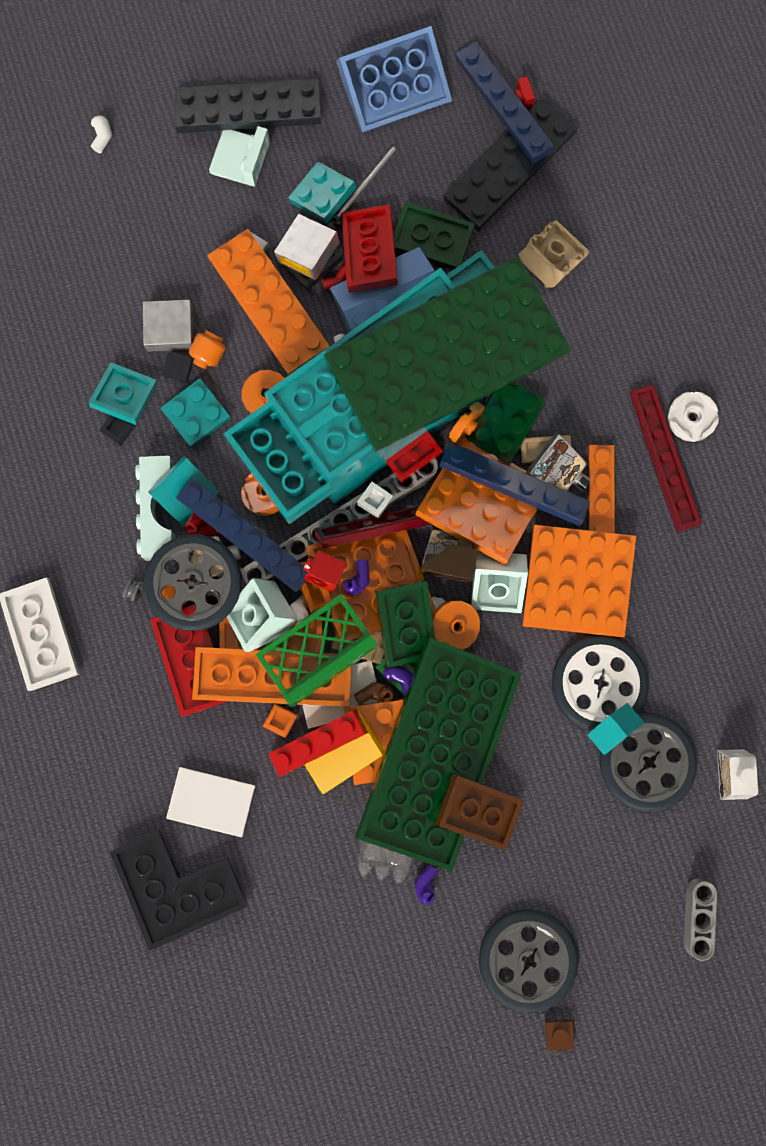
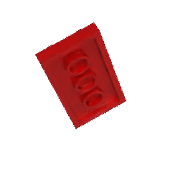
M390 204L342 212L348 292L353 293L398 285Z
M196 604L182 608L184 614H194ZM158 617L150 619L180 716L185 717L229 702L192 699L196 647L214 648L209 629L184 631L169 626Z

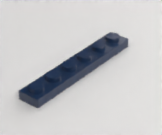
M477 42L457 52L456 61L531 162L534 164L554 152L552 142Z
M449 441L439 465L442 468L578 526L583 523L590 504L589 500Z
M193 478L177 495L176 499L295 593L305 584L307 580H304L307 571L303 570V564Z

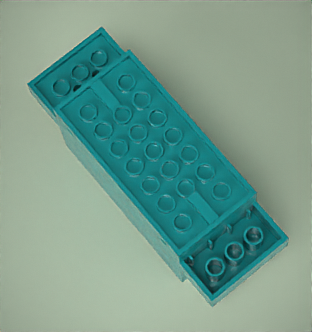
M482 250L447 275L439 268L266 391L264 394L267 403L224 433L229 444L288 524H291L327 497L335 506L389 467L386 464L387 459L426 431L433 435L469 409L473 404L471 403L375 453L328 366L324 354L495 268Z

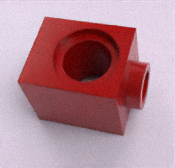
M318 550L315 557L309 555L303 568V570L307 571L304 580L332 593L347 563Z

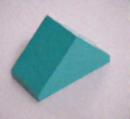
M626 703L607 717L587 736L601 753L606 755L643 725L644 721Z

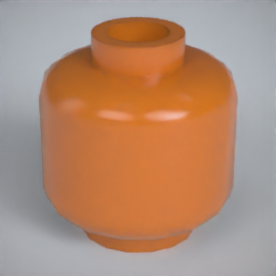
M207 330L204 333H197L189 349V354L194 358L193 363L203 369H206L207 366H217L226 349L222 343L223 338Z

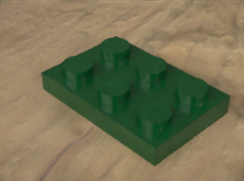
M405 201L394 232L395 251L405 254L420 247L429 262L454 270L463 262L475 223Z
M514 383L496 390L479 417L477 427L467 440L510 465L544 408L546 399Z
M420 580L375 590L386 666L390 668L419 661L427 637L435 639L427 581Z

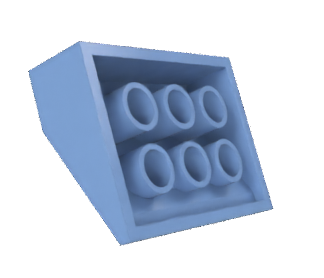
M431 26L336 60L343 85L362 132L452 101Z

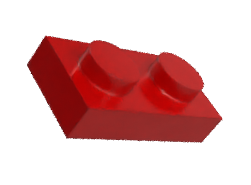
M426 431L387 459L386 464L402 483L442 454V449L429 432Z

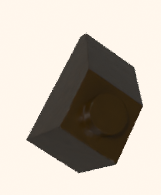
M458 542L457 545L452 544L422 564L420 573L471 583L478 549H474L472 544L466 542Z

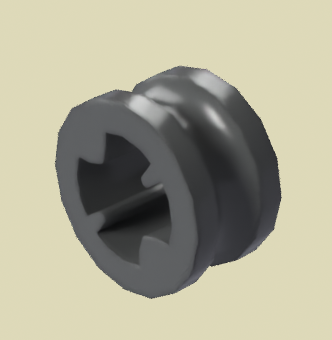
M131 577L125 585L122 597L125 599L131 598L132 602H137L142 594L144 582L141 580L136 582V579Z

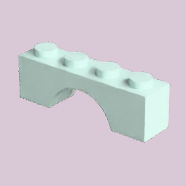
M170 456L139 457V465H136L135 469L136 478L140 480V489L136 490V502L138 505L140 504V514L136 516L137 529L141 530V539H137V552L146 561H150L154 553L163 544L176 538V535L171 530L163 528L158 523L155 514L157 501L148 493L174 466V461Z

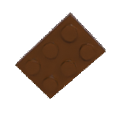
M453 774L435 824L506 850L524 800Z

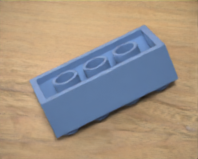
M420 247L396 257L398 285L349 293L347 281H344L330 288L348 332L354 330L435 272Z

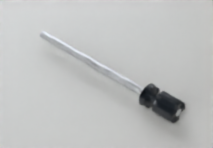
M394 147L388 151L340 211L331 218V221L327 224L322 223L323 226L336 231L334 225L340 226L342 224L340 219L342 212L349 208L396 151Z

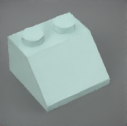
M478 551L472 581L471 606L475 610L521 613L528 575L527 555L512 553L508 562L504 565Z
M253 578L242 590L234 609L227 616L245 652H250L278 639L297 621L276 582Z

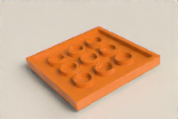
M463 437L458 443L462 447L530 475L526 470L511 463L509 465L498 459L495 455L478 448L475 444L469 442L466 437ZM443 468L415 515L455 538L472 544L473 548L506 565L537 508Z
M533 525L522 626L625 637L636 536Z
M406 530L328 548H322L319 543L307 546L306 548L308 557L309 555L315 557L317 551L320 550L347 563L332 593L321 587L319 588L325 605L342 594L370 635L381 632L375 590L425 580L423 574L420 573L421 568ZM368 560L369 585L359 594L350 595L344 587L346 580H350L356 575V561ZM429 592L431 612L433 614L435 606ZM341 602L332 608L331 619L345 620L346 609ZM349 614L348 621L355 622ZM332 622L337 638L341 639L344 624ZM347 625L345 640L354 641L364 635L359 627Z

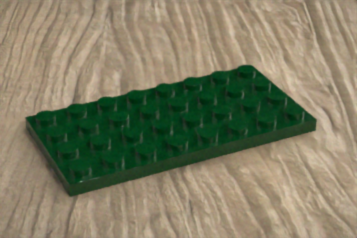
M517 256L325 353L324 358L376 453L569 354L571 347L520 257Z
M427 637L355 838L452 871L465 835L436 825L435 822L453 774L483 784L521 673Z

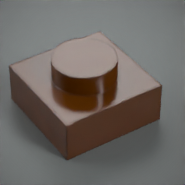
M571 1019L545 1020L547 1051L574 1050L573 1022Z

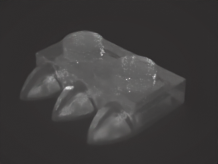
M361 841L358 870L364 878L375 866L376 875L379 881H382L387 877L390 870L393 869L394 880L399 885L409 873L412 858Z

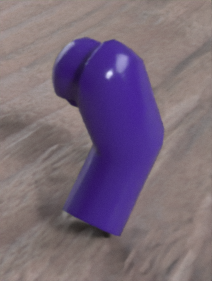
M368 560L356 561V575L350 580H346L344 587L350 595L359 594L369 585Z
M400 665L390 668L388 666L385 667L383 671L384 677L387 680L393 679L400 682L405 697L412 680L411 672Z

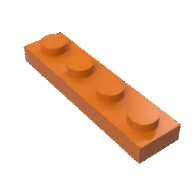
M589 445L588 478L591 479V482L588 485V500L590 501L588 506V531L615 533L614 445Z

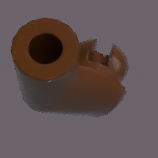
M373 682L356 692L354 697L358 704L362 705L370 699L389 702L393 699L394 693L389 686Z

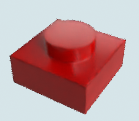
M527 76L518 79L514 93L525 108L529 110L534 104V93Z

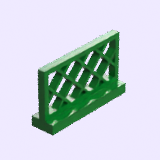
M340 594L255 655L277 685L289 706L294 707L376 649L378 645L346 599ZM340 602L346 609L344 621L330 618L332 608ZM327 612L326 618L320 617L321 615ZM349 614L355 622L348 621ZM314 620L326 621L323 636L309 634L310 623ZM329 622L344 624L341 639L327 637ZM347 625L359 627L364 635L356 641L345 640ZM305 628V633L299 632L300 630ZM293 635L304 636L301 651L287 649L289 638ZM308 637L322 639L320 654L305 652ZM326 640L341 642L339 653L334 657L323 655ZM284 642L283 648H279L278 646ZM344 643L350 644L348 647L343 649ZM272 650L282 651L280 667L269 665L264 656ZM286 652L301 655L298 670L284 667ZM304 655L319 658L317 669L312 672L302 670ZM323 658L329 659L327 662L322 664ZM273 669L279 670L278 676L275 674ZM283 671L297 673L296 683L288 689L281 682ZM301 674H307V676L300 680Z

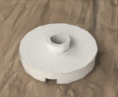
M683 393L673 401L668 409L667 420L669 427L676 436L685 441L695 442L703 440L713 433L718 425L717 405L704 393ZM689 414L694 415L695 418H696V420H695V421H691V420L689 419L688 415H689Z

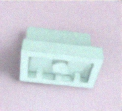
M258 126L255 135L251 136L233 130H223L209 168L210 173L255 187L270 145L267 129Z

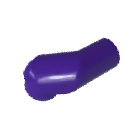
M431 864L426 865L414 882L418 900L426 905L431 904L435 899L431 880L439 871Z

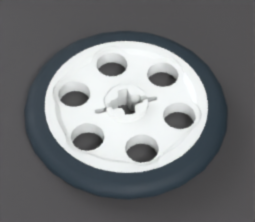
M593 635L573 642L562 652L553 670L552 689L559 709L571 722L589 731L595 729L610 716L604 714L601 708L606 700L614 703L615 711L628 703L639 714L648 696V674L641 657L627 643L612 636ZM593 651L598 654L599 663L596 666L587 664L585 657L588 652ZM615 657L621 658L624 662V668L620 672H616L611 668V661ZM572 670H577L582 674V681L578 685L572 684L568 679V675ZM602 675L603 681L607 682V686L602 687L601 691H599L598 685L594 684V680L599 679ZM622 682H628L632 686V693L627 697L619 692V685ZM583 694L589 697L590 705L587 709H580L577 706L576 700L578 696Z

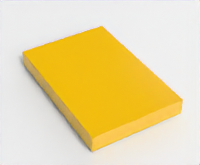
M358 709L357 711L368 733L305 764L322 794L333 789L385 754V751Z

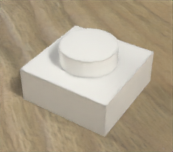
M371 482L357 501V505L376 518H379L393 499V495Z

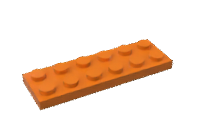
M249 229L207 255L288 376L330 347Z
M196 647L193 700L288 704L255 655L261 650L245 652L244 649ZM271 651L264 656L269 665L280 667L282 651ZM286 652L284 667L298 670L301 655ZM324 653L323 655L334 657L336 654ZM304 655L302 670L312 672L317 669L319 658ZM323 658L322 664L327 662L329 659ZM352 666L298 704L350 707ZM273 669L275 674L278 676L279 670ZM283 671L281 682L286 689L296 683L297 673ZM301 674L300 680L307 676V674Z

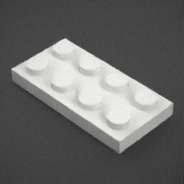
M46 577L0 593L1 606L27 690L33 691L79 675L50 579Z

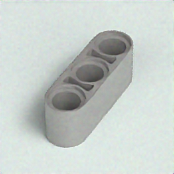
M698 878L691 880L686 889L684 948L695 959L707 961L713 956L715 950L717 891L711 883ZM705 885L706 895L698 899L697 889ZM699 913H704V923L697 926L695 923L696 916ZM699 940H703L704 947L702 951L695 953L694 944Z

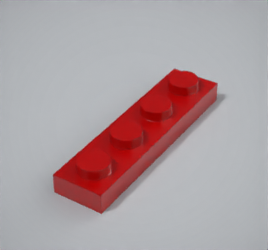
M356 709L274 750L268 755L278 776L281 777L367 734L368 731Z

